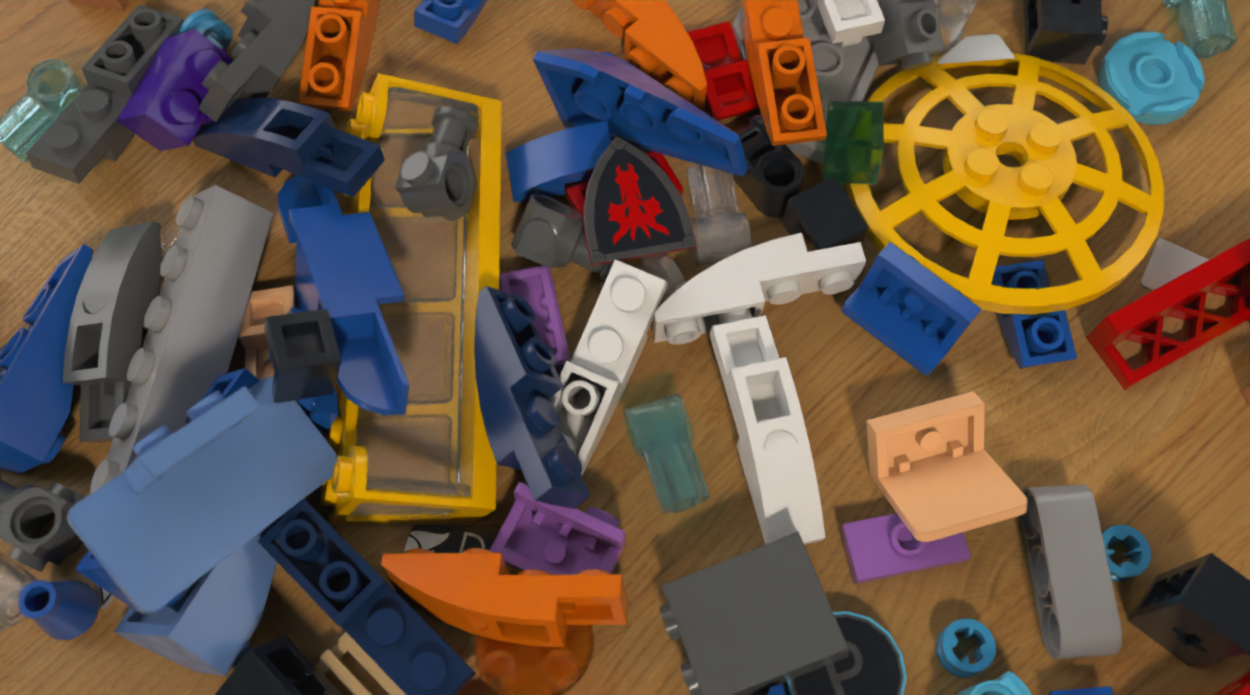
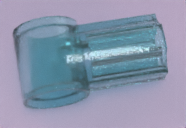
M1163 0L1167 8H1176L1185 44L1198 59L1211 58L1220 52L1227 51L1237 41L1226 0Z
M48 59L35 65L29 72L26 80L28 91L0 117V143L24 163L29 160L26 152L86 86L70 66L59 59Z
M676 393L624 409V418L633 448L638 458L643 457L662 514L678 513L708 500L710 494L691 441H693L692 427L681 396Z

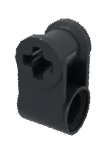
M758 114L748 120V126L736 132L740 136L748 166L744 177L725 171L724 173L737 183L758 211L769 217H782L785 213L788 198L800 193L804 168L800 159L793 154L786 144L772 146L763 118ZM770 182H780L786 186H774Z

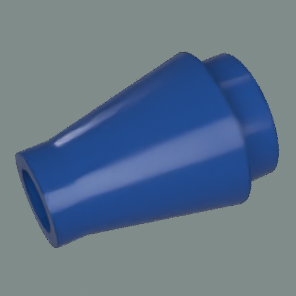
M78 580L33 581L23 588L18 598L20 612L26 617L31 618L48 636L57 640H70L85 633L94 624L99 610L95 591L88 584Z

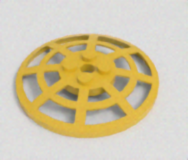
M1013 53L1015 56L1013 59L940 64L938 60L945 55L942 54L933 57L931 65L896 73L877 88L861 108L850 133L844 165L846 190L849 199L869 227L866 232L867 238L879 252L889 242L893 243L952 288L960 291L982 310L1001 314L1037 315L1068 310L1096 300L1117 287L1138 267L1157 237L1164 213V183L1159 161L1148 137L1132 115L1110 94L1087 78L1058 64ZM964 66H998L1018 71L1017 76L981 74L955 79L943 69ZM918 77L923 78L936 88L915 104L906 116L903 124L871 123L876 110L886 97L897 88ZM1038 77L1051 79L1079 93L1103 112L1092 114L1083 104L1070 95L1048 84L1039 82ZM982 87L1015 88L1012 104L984 106L969 90ZM1036 94L1060 104L1077 118L1056 124L1047 116L1033 110ZM947 98L964 115L955 124L952 131L920 126L929 111ZM1120 128L1133 145L1145 170L1150 195L1122 181L1119 153L1112 137L1107 131ZM1093 135L1103 155L1106 173L1077 163L1072 141ZM865 142L898 143L896 150L898 171L908 195L881 211L873 199L865 175ZM914 145L944 149L942 157L944 175L924 184L916 166ZM1010 155L1016 158L1021 166H1005L999 161L997 156ZM1071 183L1102 194L1096 208L1078 224H1075L1061 202ZM956 193L966 204L986 214L982 230L956 218L938 202ZM1119 201L1145 214L1147 217L1143 228L1132 246L1114 263L1101 270L1086 240L1091 238L1105 225ZM921 212L945 234L965 245L976 248L969 278L953 273L927 259L904 241L894 228ZM1040 215L1045 217L1055 233L1050 236L1036 238L1004 236L1008 219L1022 220ZM1065 251L1080 280L1066 285L1039 289L1008 288L991 284L999 255L1038 257Z

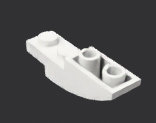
M798 233L767 241L723 259L689 280L654 312L652 329L654 343L668 341L674 345L685 344L698 339L701 334L709 333L714 325L759 317L762 314L765 301H770L774 305H780L798 299L801 294L821 290L823 294L827 295L844 292L857 283L866 263L861 242L807 252L803 235Z
M616 259L571 362L566 361L559 378L564 387L549 400L560 416L559 427L568 447L581 462V475L597 448L648 339L647 331L653 320L654 312L657 310L668 285L666 280Z
M766 315L712 326L709 336L740 437L736 446L765 545L796 532H799L804 545L823 541L826 537L822 507L803 414L787 358H779Z

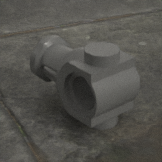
M442 106L435 110L431 124L434 130L430 143L423 144L417 153L410 155L403 161L395 189L400 193L403 204L409 211L422 213L425 217L443 216L449 221H455L469 213L477 187L471 161L466 152L469 141L475 138L479 122L467 111L453 106Z
M543 194L531 195L511 243L515 253L552 268H565L572 262L600 274V280L605 282L614 262L591 266L582 215L574 208Z
M0 475V500L2 501L0 505V538L13 545L8 557L42 572L48 561L60 566L65 557L76 552L83 544V541L68 524L67 514L85 496L57 482H54L49 492L33 485H24L17 488L2 481ZM55 516L53 529L41 538L44 524Z

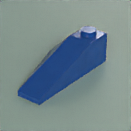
M582 48L538 51L533 58L564 127L571 128L607 120L611 140L618 136L635 147L744 177L748 166L740 136L624 59L616 57L609 52L598 53Z
M82 244L60 260L22 318L23 321L30 324L29 328H20L7 344L2 345L0 348V470L21 474L41 463L48 464L60 451L65 441L66 435L60 431L70 414L74 385L62 383L64 355L76 296L93 256V249L85 244Z

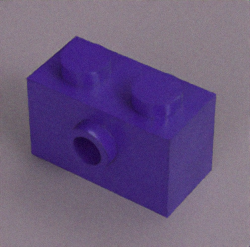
M196 29L165 38L116 121L159 151L189 146L200 126L211 119L198 109L209 91L202 85V82L220 60L228 65L234 60Z

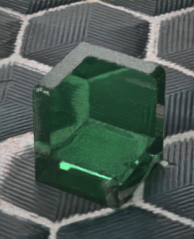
M830 101L827 106L825 124L827 137L824 140L823 181L835 176L839 183L877 184L884 147L883 102Z

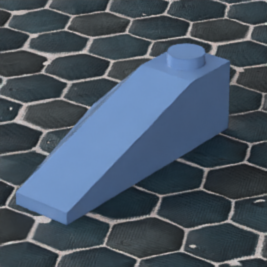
M291 509L187 587L180 598L170 606L165 607L163 611L143 614L130 607L114 632L126 640L195 672L226 676L230 669L239 664L250 648V637L260 623L277 561L258 543V540Z

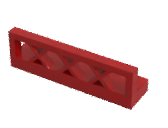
M1250 238L1106 316L1086 336L1088 342L1124 390L1250 320V306L1244 308L1245 302L1250 303V289H1247L1248 271L1250 270ZM1235 279L1234 285L1227 284L1228 282ZM1213 293L1232 298L1230 317L1225 318L1204 312L1206 295ZM1193 302L1192 309L1185 307ZM1170 316L1189 321L1188 341L1182 342L1163 337L1164 318ZM1203 325L1211 327L1202 332ZM1151 326L1150 333L1142 331L1145 328ZM1124 340L1148 346L1146 364L1135 371L1131 369L1115 347V345ZM1160 349L1168 351L1165 354L1159 356Z

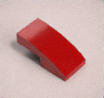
M730 21L687 32L695 46L707 82L705 107L708 114L715 120L720 121L760 110L748 60L742 61Z

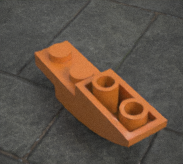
M319 0L318 7L311 6L298 104L320 109L352 110L369 59L380 0Z
M572 0L580 9H588L601 19L614 36L625 38V61L704 112L707 82L702 63L686 29L665 0Z
M742 0L744 11L742 30L750 72L760 112L772 146L825 140L827 132L810 38H804L798 0Z
M414 548L407 550L405 553H383L381 566L397 593L417 608L438 620L472 634L528 646L565 648L567 625H627L629 602L622 574H610L604 570L588 569L581 571L578 575H551L542 570L530 569L524 570L518 575H510L502 553H493L483 548H470L462 553H434L427 549Z

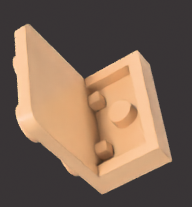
M974 391L866 420L869 475L913 537L918 541L931 542L1023 515L1027 511V497L984 450L985 403Z

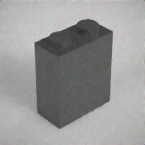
M799 532L662 586L668 603L659 607L660 613L671 640L675 641L682 638L690 661L682 663L680 666L691 695H753L771 686L779 685L849 657L848 646Z

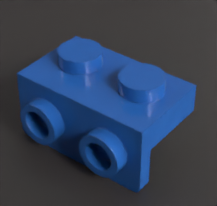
M891 242L878 254L861 285L844 302L841 308L843 314L924 375H929L982 310L960 291L952 288L921 265L915 258L909 256Z

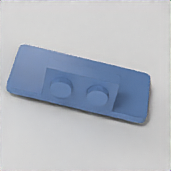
M267 377L250 389L244 386L226 399L219 390L210 394L186 412L192 420L190 423L174 433L171 432L167 425H164L143 438L132 447V450L138 457L122 474L76 503L67 514L68 524L139 612L151 614L159 610L333 476V468L338 455L295 400L282 403L274 402L272 395L274 377Z

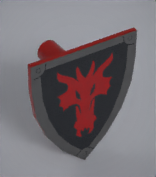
M616 136L598 159L586 189L583 221L591 266L614 262L615 259L622 261L696 248L697 244L687 209L681 194L668 175L643 151Z

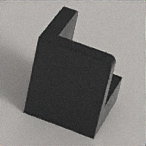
M835 176L788 198L782 224L789 235L807 233L817 250L836 247L841 244L847 245L857 242L862 244L869 228Z
M328 309L266 317L264 330L274 367L272 385L274 402L282 403L334 394L342 361Z

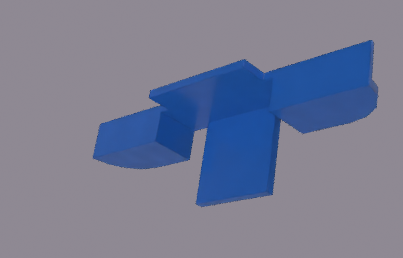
M297 175L285 182L278 193V212L289 243H296L295 293L298 308L303 309L304 312L328 309L342 361L337 383L347 399L364 410L381 415H405L409 382L378 306L379 304L404 301V293L371 213L343 215L333 189Z

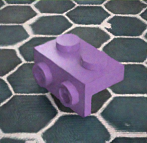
M521 482L518 483L513 492L515 502L490 551L502 553L506 565L520 572L535 569L548 572L551 575H578L584 570L599 569L612 574L626 545V532L618 528L620 521L617 518L594 507H589L585 513L577 508L571 509L537 502L534 500L529 486Z

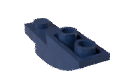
M249 97L237 99L217 122L210 119L196 133L192 140L197 147L274 178L282 170H286L353 198L385 161L380 145L336 129L330 113L306 105L272 98Z
M485 286L478 295L475 319V372L480 409L497 465L522 470L535 501L574 509L591 495L581 475V462L568 447L559 427L560 416L555 407L548 401L564 387L554 367L556 362L555 356L548 345L542 341L533 322L535 320V313L527 301L517 294L509 295Z
M302 499L258 540V543L340 628L349 634L406 695H456L476 674L305 499Z

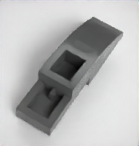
M248 0L241 10L248 17L238 33L241 40L231 52V55L236 59L230 65L220 60L202 82V85L209 91L198 109L217 122L243 92H246L252 98H267L282 74L293 61L304 41L309 27L311 6H314L315 0Z
M139 4L82 67L88 84L26 152L32 167L80 184L102 157L116 162L135 136V133L116 120L165 38L180 34L184 19Z
M152 221L111 229L96 250L77 293L69 323L62 383L81 386L79 442L103 443L113 441L114 437L109 435L110 422L119 405L126 401L131 382L127 380L128 366L134 354L142 348V333L148 332V328L144 327L146 311L152 300L159 296L161 225Z

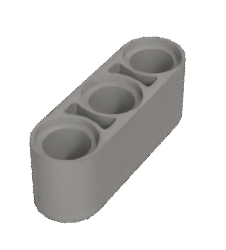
M1085 484L1024 488L1022 492L1027 497V511L1020 515L1041 634L1048 654L1053 659L1117 655L1122 645L1121 623L1097 507L1090 488Z

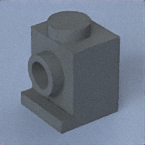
M934 0L877 1L885 19L881 33L873 35L879 66L901 64L902 71H910L931 65L933 63L932 55L944 51L940 22L937 17Z

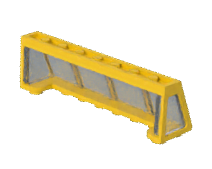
M378 73L370 92H362L360 94L356 120L349 119L346 133L380 145L385 161L354 198L348 196V212L343 211L342 214L371 213L404 293V301L379 304L378 306L409 382V392L405 415H381L364 410L347 399L336 382L339 415L324 438L338 456L335 460L333 476L323 483L320 489L321 506H329V524L475 522L496 509L497 463L487 437L480 409L476 383L474 343L479 292L485 286L499 290L501 100ZM442 106H453L467 111L479 122L475 138L469 141L466 152L471 161L477 187L469 213L455 221H449L443 216L425 217L422 213L409 211L403 204L400 193L395 189L403 161L410 155L417 153L423 144L430 143L434 130L431 124L435 110Z

